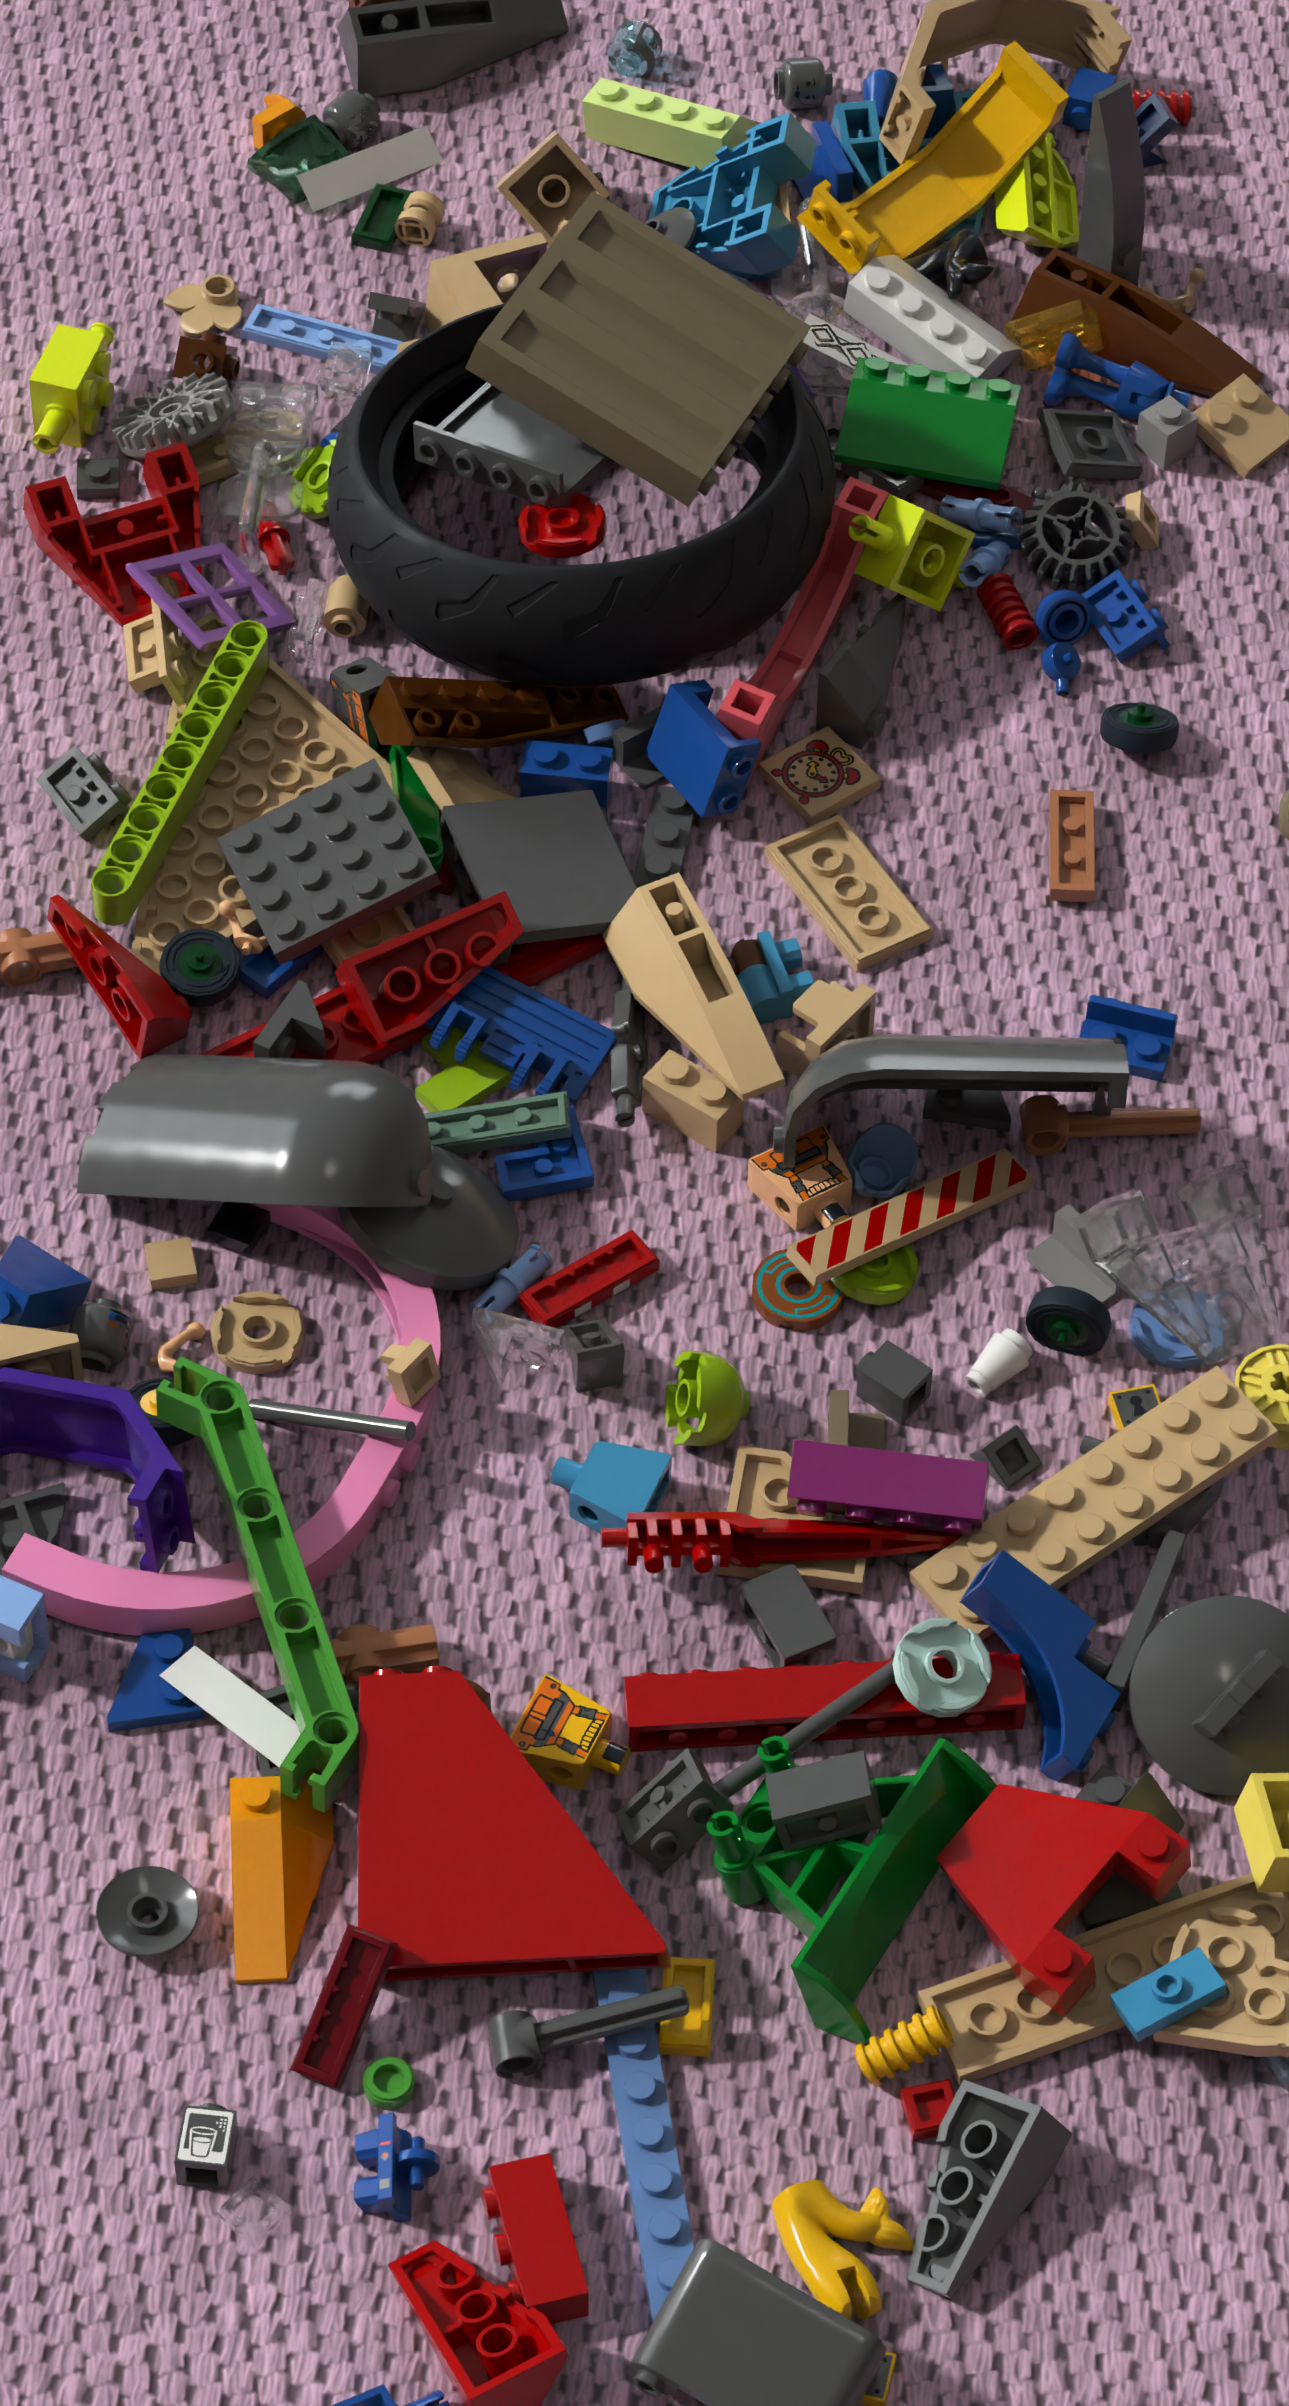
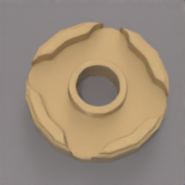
M266 1291L245 1292L233 1297V1302L227 1304L224 1308L222 1305L215 1312L210 1325L212 1348L220 1361L237 1372L251 1375L273 1373L288 1366L300 1354L305 1340L303 1317L297 1309L296 1311L294 1307L289 1305V1300L283 1296ZM256 1325L265 1326L270 1330L267 1336L258 1339L251 1338L245 1334L248 1328Z

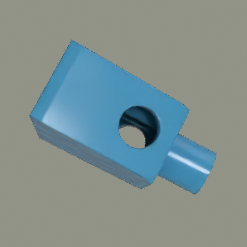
M599 1441L592 1446L584 1464L560 1456L553 1467L550 1482L551 1484L571 1490L569 1516L572 1519L599 1533L601 1528H626L627 1512H656L671 1483L672 1455Z

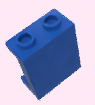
M705 679L670 684L645 751L647 758L702 818L734 813L738 809L762 747L757 738L736 739L708 709L714 689Z

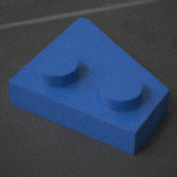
M190 1628L141 1634L107 1716L109 1732L204 1719L201 1707L159 1676L193 1647Z

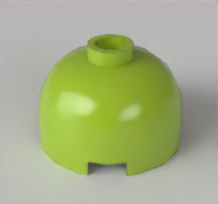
M683 1351L674 1362L675 1366L681 1367L676 1385L667 1384L664 1412L667 1428L674 1425L678 1427L679 1435L674 1440L675 1445H716L725 1441L738 1427L741 1418L747 1416L750 1407L749 1393L747 1390H744V1384L737 1369L723 1357L708 1352ZM687 1418H699L697 1430L685 1422Z

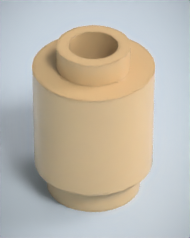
M348 574L339 576L330 585L323 624L327 631L340 638L356 637L363 633L369 604L360 595Z

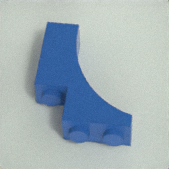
M1001 1550L981 1566L961 1598L960 1603L988 1624L1013 1654L1020 1655L1021 1667L1032 1687L1041 1718L1043 1748L1040 1771L1048 1778L1057 1782L1070 1772L1076 1775L1079 1774L1087 1766L1094 1755V1750L1090 1748V1745L1096 1736L1098 1738L1101 1737L1113 1723L1116 1713L1112 1711V1708L1121 1693L1080 1662V1659L1091 1645V1641L1086 1637L1096 1620L1006 1551Z

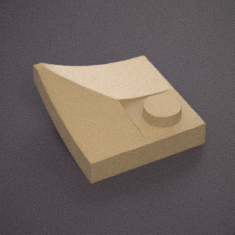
M417 746L406 757L433 801L438 805L441 813L443 806L521 798L499 784L482 767L471 750Z

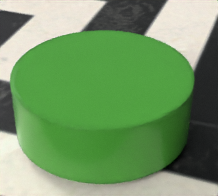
M390 2056L373 2061L366 2068L363 2075L365 2097L373 2106L383 2110H394L406 2105L415 2092V2075L411 2066L400 2058Z

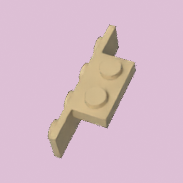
M163 574L153 577L173 599L180 597L177 585L171 575L164 576ZM151 598L152 614L123 625L128 682L136 694L163 684L179 707L186 704L184 685L188 684V676L181 662V656L185 655V647L179 636L178 627Z

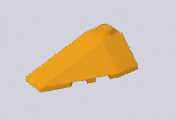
M280 1776L230 1778L236 1984L287 1982L305 1931L309 1912L320 1888L324 1869L334 1848L333 1805H330L326 1813L314 1809L312 1790L299 1784L298 1787L302 1789V1793L298 1799L282 1794Z

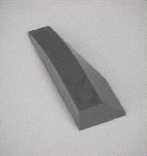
M1124 78L1093 95L1077 258L1138 286L1147 188L1130 82Z

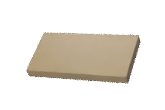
M841 814L765 846V856L856 973L933 939L932 928Z

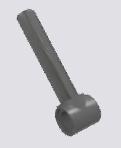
M678 1985L537 2023L534 2015L532 2016L526 2011L513 2010L500 2013L491 2018L487 2024L495 2072L504 2079L513 2078L512 2073L523 2072L524 2076H530L541 2068V2062L546 2060L545 2052L687 2015L690 2009L687 1993L683 1986Z

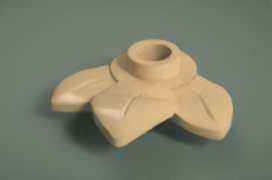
M222 274L207 277L202 285L185 284L169 293L163 300L164 306L183 313L180 329L181 333L185 336H202V332L209 333L215 326L221 330L230 331L238 325L242 317V310L237 304L239 301L238 287L230 277Z

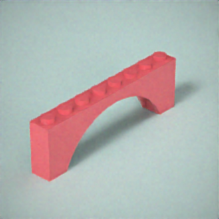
M849 477L834 503L830 526L826 530L825 541L818 559L805 578L789 615L768 654L754 675L746 683L735 679L719 708L717 719L736 739L757 738L762 744L747 786L863 578L855 574L854 571L866 545L851 539L849 526L862 530V526L851 522L853 518L860 514H865L877 521L889 492L853 477Z

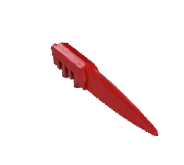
M627 1512L626 1528H601L600 1532L601 1548L625 1547L627 1566H637V1556H643L645 1569L653 1574L659 1573L664 1569L663 1556L669 1557L671 1567H681V1555H692L694 1569L699 1573H707L713 1568L712 1555H717L719 1567H729L730 1561L740 1567H760V1562L854 1559L946 1548L962 1537L959 1534L878 1524L798 1519H758L739 1512Z

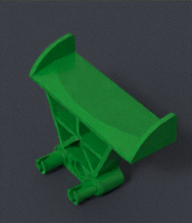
M782 1736L768 1737L761 1742L763 1747L758 1746L757 1748L758 1757L763 1763L766 1774L799 1766L794 1762L788 1741ZM943 1738L938 1739L915 1775L874 1778L881 1817L887 1819L883 1823V1828H880L869 1846L862 1845L870 1831L784 1852L772 1821L766 1777L739 1817L732 1811L724 1810L710 1817L713 1823L707 1822V1831L716 1847L713 1857L714 1865L729 1900L737 1905H750L758 1902L765 1896L808 1938L791 1964V1968L813 2024L822 2031L863 2044L868 2041L871 2032L862 2015L852 2003L940 1868L936 1862L938 1854L997 1787L989 1774L969 1755ZM841 1875L848 1877L821 1918L817 1912Z

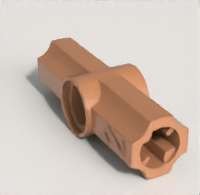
M14 927L0 933V980H3L8 986L18 987L21 986L20 982H24L25 985L33 984L40 978L41 973L78 967L56 931L32 935V932L28 929Z
M432 1624L379 1632V1629L372 1625H355L343 1630L337 1639L330 1640L340 1672L346 1684L355 1683L358 1690L359 1676L373 1675V1672L379 1669L390 1668L400 1670L403 1673L423 1671L424 1668L430 1666H439L437 1640Z

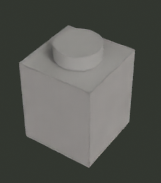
M1168 395L1139 413L1135 448L1161 469L1165 470L1194 452L1198 417L1171 395Z

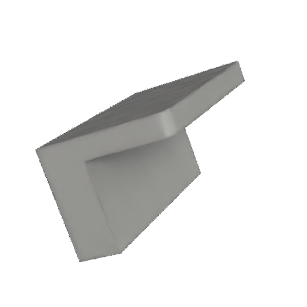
M1070 1204L1055 1212L1052 1236L1027 1252L1026 1260L1054 1286L1079 1289L1091 1294L1103 1304H1106L1129 1288L1132 1261Z

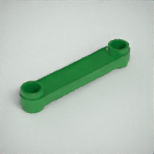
M392 745L389 753V764L393 793L438 875L444 856L438 805L435 804L406 758L417 746Z

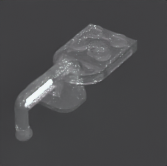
M806 198L802 201L796 217L808 208L811 198ZM795 218L794 227L800 232L796 253H804L805 264L792 263L771 272L770 287L773 301L804 322L810 313L866 342L863 325L843 310L847 287L850 282L848 276L841 269L826 264L824 247ZM809 346L806 354L797 366V370L814 396L848 398L855 369Z
M235 382L233 392L235 408L228 420L224 441L227 460L240 473L220 485L217 507L223 517L230 520H239L238 533L242 563L255 577L260 576L266 567L265 561L260 556L258 530L260 521L288 520L295 517L302 507L303 485L292 477L289 472L302 465L310 450L319 399L318 384Z

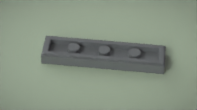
M1169 1530L1164 1536L1106 1679L1108 1684L1121 1693L1112 1708L1113 1711L1121 1712L1129 1692L1131 1672L1137 1654L1148 1635L1155 1628L1182 1561L1186 1534Z

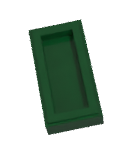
M376 184L351 236L352 245L390 253L397 239L395 223L401 212L404 211L407 198L414 191Z

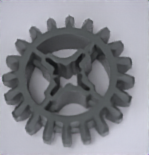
M1081 483L1077 487V491H1070L1067 485L1064 484L1060 488L1059 495L1048 489L1044 500L1035 499L1031 510H1027L1023 516V526L1020 528L1019 539L1022 542L1020 547L1022 557H1027L1026 565L1028 571L1038 570L1037 577L1039 583L1051 578L1054 591L1060 587L1061 583L1067 584L1068 590L1075 591L1077 585H1082L1084 590L1087 591L1093 587L1094 582L1097 584L1117 569L1121 572L1122 567H1126L1130 560L1131 554L1129 552L1133 549L1134 538L1131 535L1133 526L1131 520L1125 519L1127 513L1125 506L1115 507L1116 500L1114 495L1102 499L1100 498L1101 491L1099 487L1092 493L1085 492V487ZM1092 523L1096 524L1103 531H1100L1097 528H1095ZM1083 531L1080 539H1075L1073 545L1070 547L1072 539L1074 537L1078 538L1080 532ZM1045 539L1049 540V541H1050V546H1053V547H1055L1056 549H1058V550L1060 551L1061 555L1058 554L1057 552H1055V551L1047 544V542H1046Z

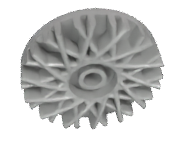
M213 372L211 374L206 373L199 379L196 373H193L188 377L184 376L183 381L176 387L172 380H168L164 386L158 385L159 396H149L144 391V397L134 399L136 407L124 405V410L118 412L119 418L112 419L113 425L111 426L117 443L124 454L132 458L145 459V454L184 442H186L187 447H190L206 439L230 419L235 408V399L226 379L222 376L217 378Z

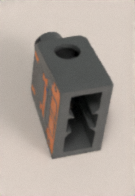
M363 657L334 669L330 674L329 681L333 689L338 719L381 757L389 755L392 745L380 744L368 711L385 677L396 675L372 658Z

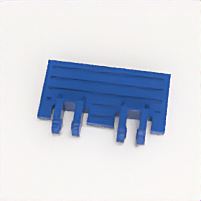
M490 966L485 967L423 1024L424 1027L433 1031L438 1021L441 1020L431 1036L430 1047L436 1050L441 1049L453 1029L457 1028L466 1034L456 1046L455 1060L461 1063L466 1062L480 1040L484 1043L479 1049L478 1055L510 1072H513L519 1061L521 1062L512 1076L509 1088L519 1092L526 1085L533 1070L536 1069L546 1076L539 1083L535 1096L553 1093L558 1083L561 1082L564 1085L559 1092L567 1091L570 1103L576 1105L581 1095L586 1091L610 1054L611 1049L617 1043V1038L611 1029Z

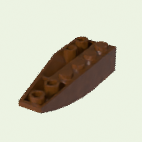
M399 676L385 677L368 711L369 718L381 745L481 749L523 744L526 740L546 741L583 734V730L588 727L618 719H624L627 722L629 718L615 687H560L518 682Z

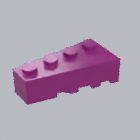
M794 1439L787 1500L789 1506L797 1507L796 1512L805 1516L824 1517L827 1512L845 1515V1519L854 1522L872 1523L875 1520L893 1523L904 1528H923L966 1535L971 1534V1530L974 1528H982L985 1520L989 1487V1463Z

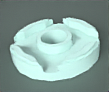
M929 1618L913 1626L897 1644L893 1659L895 1682L905 1699L919 1711L938 1718L956 1717L973 1708L984 1696L983 1694L986 1692L987 1685L990 1684L992 1675L990 1655L980 1636L970 1628L966 1630L964 1627L956 1624L958 1621L949 1618ZM934 1656H942L950 1661L953 1666L952 1678H942L934 1671L932 1665Z

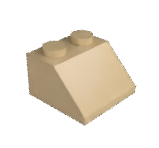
M556 130L548 135L495 184L497 189L537 233H542L549 247L592 191L605 199L611 195Z

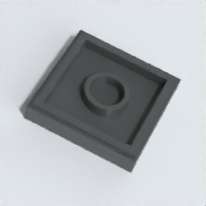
M1043 409L1039 421L1064 476L1121 480L1139 479L1143 468L1116 412Z

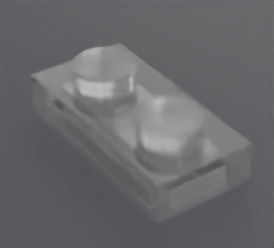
M309 578L305 595H298L296 620H299L298 626H291L288 639V650L295 652L296 668L313 670L324 625L323 618L327 601L326 580Z

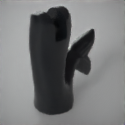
M967 228L958 232L948 242L904 261L935 285L945 282L948 296L951 299L959 297L967 285L982 282L993 271V267L988 265V257L980 239Z

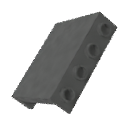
M488 382L481 386L438 426L434 427L417 420L413 423L415 460L551 509L560 506L567 507L571 503V496L574 493L581 494L615 462Z
M593 790L443 806L440 818L443 854L465 907L506 891L524 929V932L490 963V966L508 964L512 945L603 934L637 889L635 874L632 870H628L622 857L621 843L617 838L613 837L608 826L607 812L604 807L599 806Z

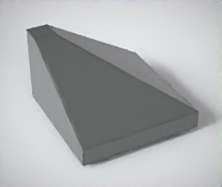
M1018 1425L1011 1427L969 1454L975 1461L988 1462L989 1475L1005 1490H1008L1043 1465Z

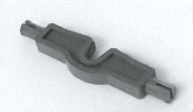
M623 976L622 990L615 992L612 1031L620 1045L611 1049V1093L617 1101L615 1121L622 1127H628L635 1122V1108L642 1105V1080L648 1069V1050L644 1037L646 1009L634 998Z

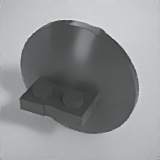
M1213 1596L1200 1599L1175 1610L1164 1618L1148 1635L1137 1654L1131 1672L1129 1684L1130 1713L1137 1736L1151 1759L1170 1777L1183 1785L1204 1793L1236 1796L1241 1795L1251 1773H1289L1288 1614L1266 1602L1249 1597Z

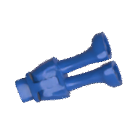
M1065 332L1054 362L1056 368L1049 380L1043 404L1057 407L1068 396H1081L1115 409L1118 417L1138 421L1139 413L1168 395H1171L1184 407L1188 408L1191 394L1174 389L1176 383L1172 381L1169 383L1159 373L1138 361L1127 367L1106 360L1087 350L1077 335ZM1071 369L1086 370L1121 386L1117 388L1091 380L1075 373Z

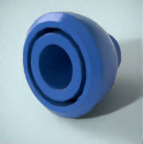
M1072 590L1051 592L1041 600L1035 612V624L1038 634L1049 646L1057 642H1067L1071 645L1078 643L1088 633L1093 619L1092 607L1089 601L1083 595Z

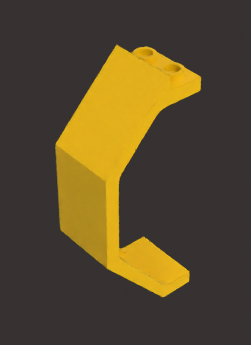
M1014 40L1003 48L999 62L992 74L921 151L851 202L839 204L829 193L831 184L825 179L814 187L808 208L796 218L850 275L858 274L874 257L895 254L903 261L913 258L982 207L1062 118L1070 96Z

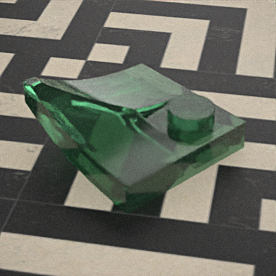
M314 114L294 124L267 142L248 159L247 168L271 183L293 205L308 200L298 181L297 175L351 154Z

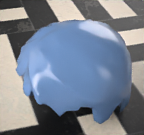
M880 1122L868 1128L854 1143L847 1156L846 1167L851 1174L854 1190L861 1196L880 1199L893 1198L905 1190L916 1170L918 1144L904 1128L894 1123Z

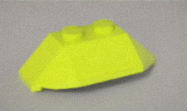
M1050 132L1044 136L994 192L997 229L1004 235L1016 238L1029 246L1071 248L1079 243L1076 187L1064 160L1054 148L1056 142Z

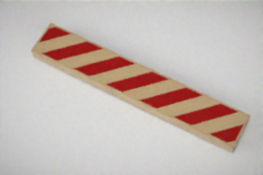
M1004 1148L788 1245L786 1256L813 1286H817L1030 1189L1034 1177Z

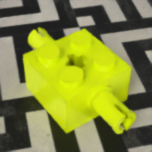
M96 322L90 326L89 330L58 324L29 378L34 425L32 440H34L33 446L41 453L54 454L58 450L59 444L82 449L88 435H95L97 432L100 412L103 406H110L114 394V384L109 382L111 353L107 352L115 337L114 331L107 324Z
M891 494L888 495L877 521L865 514L857 515L851 521L863 527L862 530H858L849 526L851 539L866 545L855 568V574L939 612L952 585L960 589L967 586L959 578V573L965 570H959V568L965 562L964 558L976 533Z

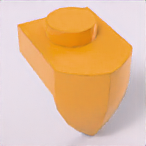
M278 94L266 95L264 101L268 108L252 117L254 146L262 153H266L276 146L286 144L290 138L300 133L304 125L305 112L285 96Z

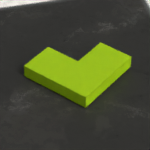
M457 1028L453 1029L448 1040L439 1050L429 1046L434 1031L422 1038V1048L444 1068L443 1071L415 1088V1098L430 1112L474 1106L509 1084L515 1073V1070L510 1072L478 1055L479 1049L484 1043L480 1040L466 1062L461 1063L455 1060L456 1046L466 1034Z

